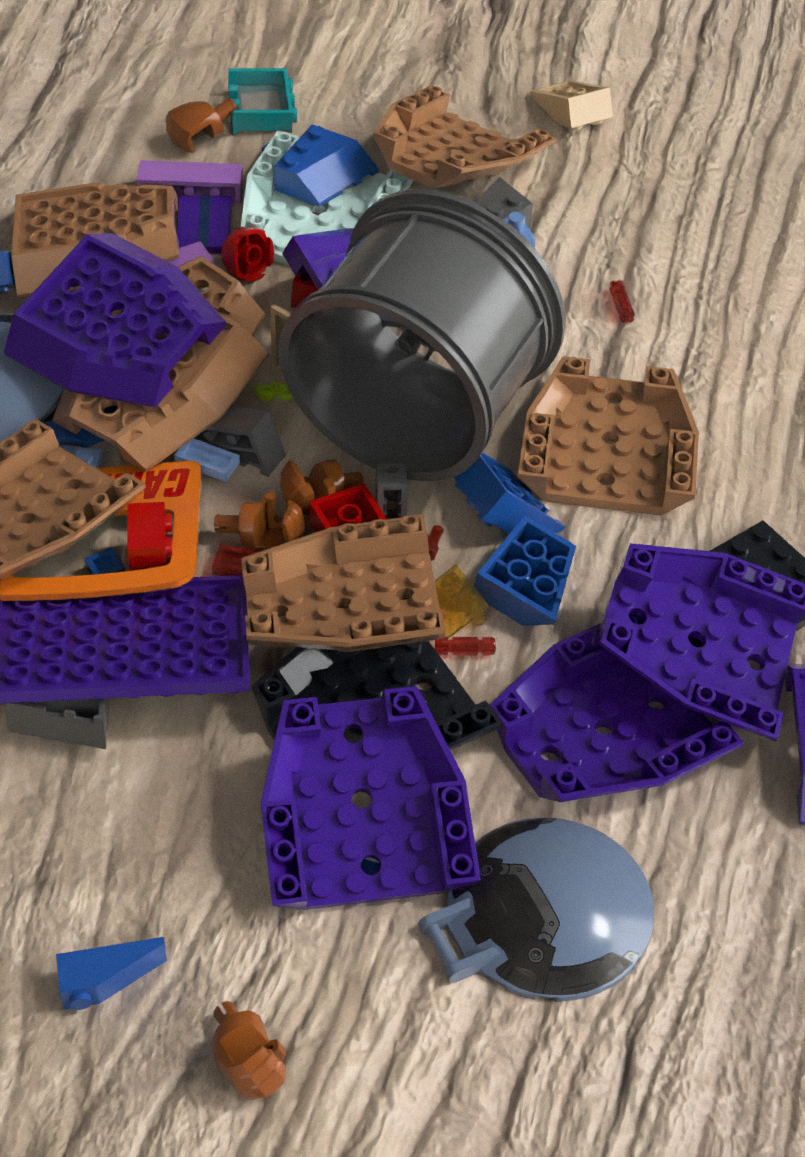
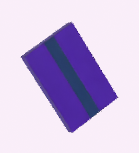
M180 196L177 229L179 248L201 241L209 254H221L222 244L230 234L231 196Z

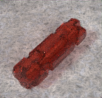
M613 280L610 283L611 287L609 290L613 296L619 318L623 323H631L634 321L635 312L624 282L622 280Z
M445 637V639L435 640L434 649L439 655H448V653H453V655H478V653L494 655L496 641L493 637H482V640H478V637H452V640H448V637Z

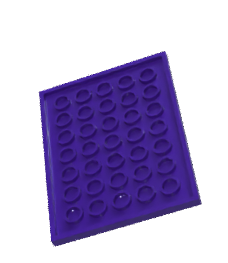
M243 575L193 577L188 583L176 588L124 595L62 600H0V705L13 702L38 703L40 701L56 700L68 702L77 699L104 700L120 697H170L185 694L205 695L207 693L236 694L239 692H250L249 642L246 636L245 616L248 614Z

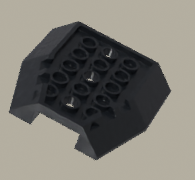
M429 641L353 652L296 647L252 685V690L265 725L274 741L284 700L317 697L318 705L375 699L383 697L384 689L412 687L420 683H426L431 686L429 690L419 689L450 751L503 727L502 721L486 700L479 704L474 703ZM348 728L343 733L344 738L351 743H357L363 738L361 731L357 728Z

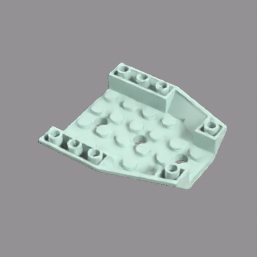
M277 131L247 175L241 227H252L265 231L266 236L270 237L273 241V261L289 265L282 252L292 236L354 228L359 218L371 205L389 194L408 190L413 180L389 170L387 175L377 173L371 176L368 174L362 178V183L356 186L349 185L342 189L341 195L318 207L274 190V165L300 138L287 132Z

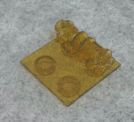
M457 564L435 580L439 608L448 612V614L442 613L443 617H445L443 620L446 634L445 639L437 640L440 645L469 622L477 626L485 623L487 620L485 610L490 606Z

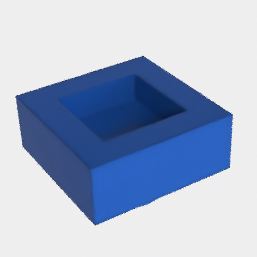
M112 547L84 558L85 567L90 575L125 572V567Z

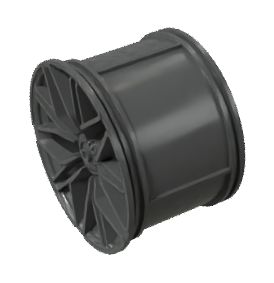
M405 190L379 199L359 218L353 229L344 259L318 291L304 298L284 323L279 337L278 356L284 380L300 409L324 436L344 452L376 469L377 464L388 462L403 463L406 465V474L409 480H445L465 472L475 463L491 439L494 424L518 389L542 374L554 361L563 343L566 314L559 287L547 264L536 249L513 226L505 223L499 217L487 211L486 208L457 195L434 190ZM390 327H404L405 330L399 337ZM421 345L429 348L425 356L419 353ZM434 351L438 352L453 370L430 360L429 358Z

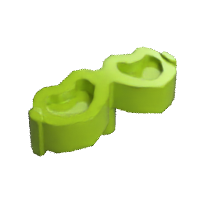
M274 381L273 385H254L255 395L265 402L273 400L276 396L285 401L293 398L287 384L279 385L278 381Z

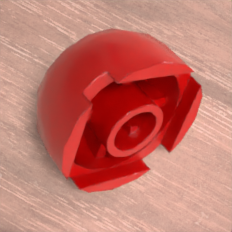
M241 227L232 231L225 238L222 244L221 258L222 263L230 274L238 279L253 282L266 275L261 273L265 271L266 267H271L273 263L274 246L271 238L267 237L264 233L265 231L258 228Z

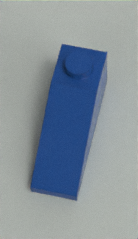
M164 937L56 954L63 1010H83L91 1005L100 1004L166 962Z

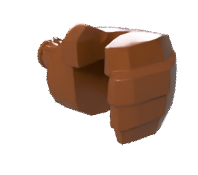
M227 98L214 108L205 101L188 102L168 112L165 121L167 125L166 131L175 145L187 153L193 154L195 151L191 137L201 130L212 138L224 134L225 130L222 121L231 116L233 110L238 109L231 98Z
M289 460L280 473V488L285 503L288 500L297 503L302 509L303 516L310 515V501L364 483L360 472L343 473L342 467L336 460L316 463L311 469L309 477H303L297 464Z
M267 492L260 503L245 501L242 504L239 515L217 514L214 518V527L219 526V528L214 529L217 534L239 533L243 546L255 552H261L301 538L306 524L301 507L291 500H288L285 505L284 518L279 517L275 511L276 493Z
M230 1001L222 1002L221 1004L227 1013L223 1014L219 1006L215 1008L213 1013L214 1018L220 1024L212 1037L214 1058L218 1068L235 1090L245 1099L257 1100L270 1097L285 1083L286 1067L282 1062L286 1057L284 1047L277 1039H268L264 1023L258 1014L249 1010L238 1012L234 1003Z

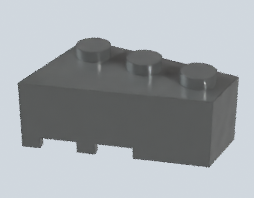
M500 177L474 202L486 208L487 211L500 219L509 218V214L512 212H521L525 216V223L531 228L533 203Z
M231 405L220 420L194 437V439L240 455L239 465L245 467L247 464L260 468V474L267 477L270 476L286 456L270 411L265 409Z
M108 698L104 700L77 699L68 702L56 700L40 701L38 703L13 702L5 704L9 732L106 749Z

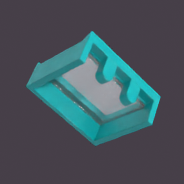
M228 68V96L235 102L238 109L233 110L231 115L233 136L240 130H289L292 133V123H297V108H295V94L292 93L293 81L292 78H288L287 68Z

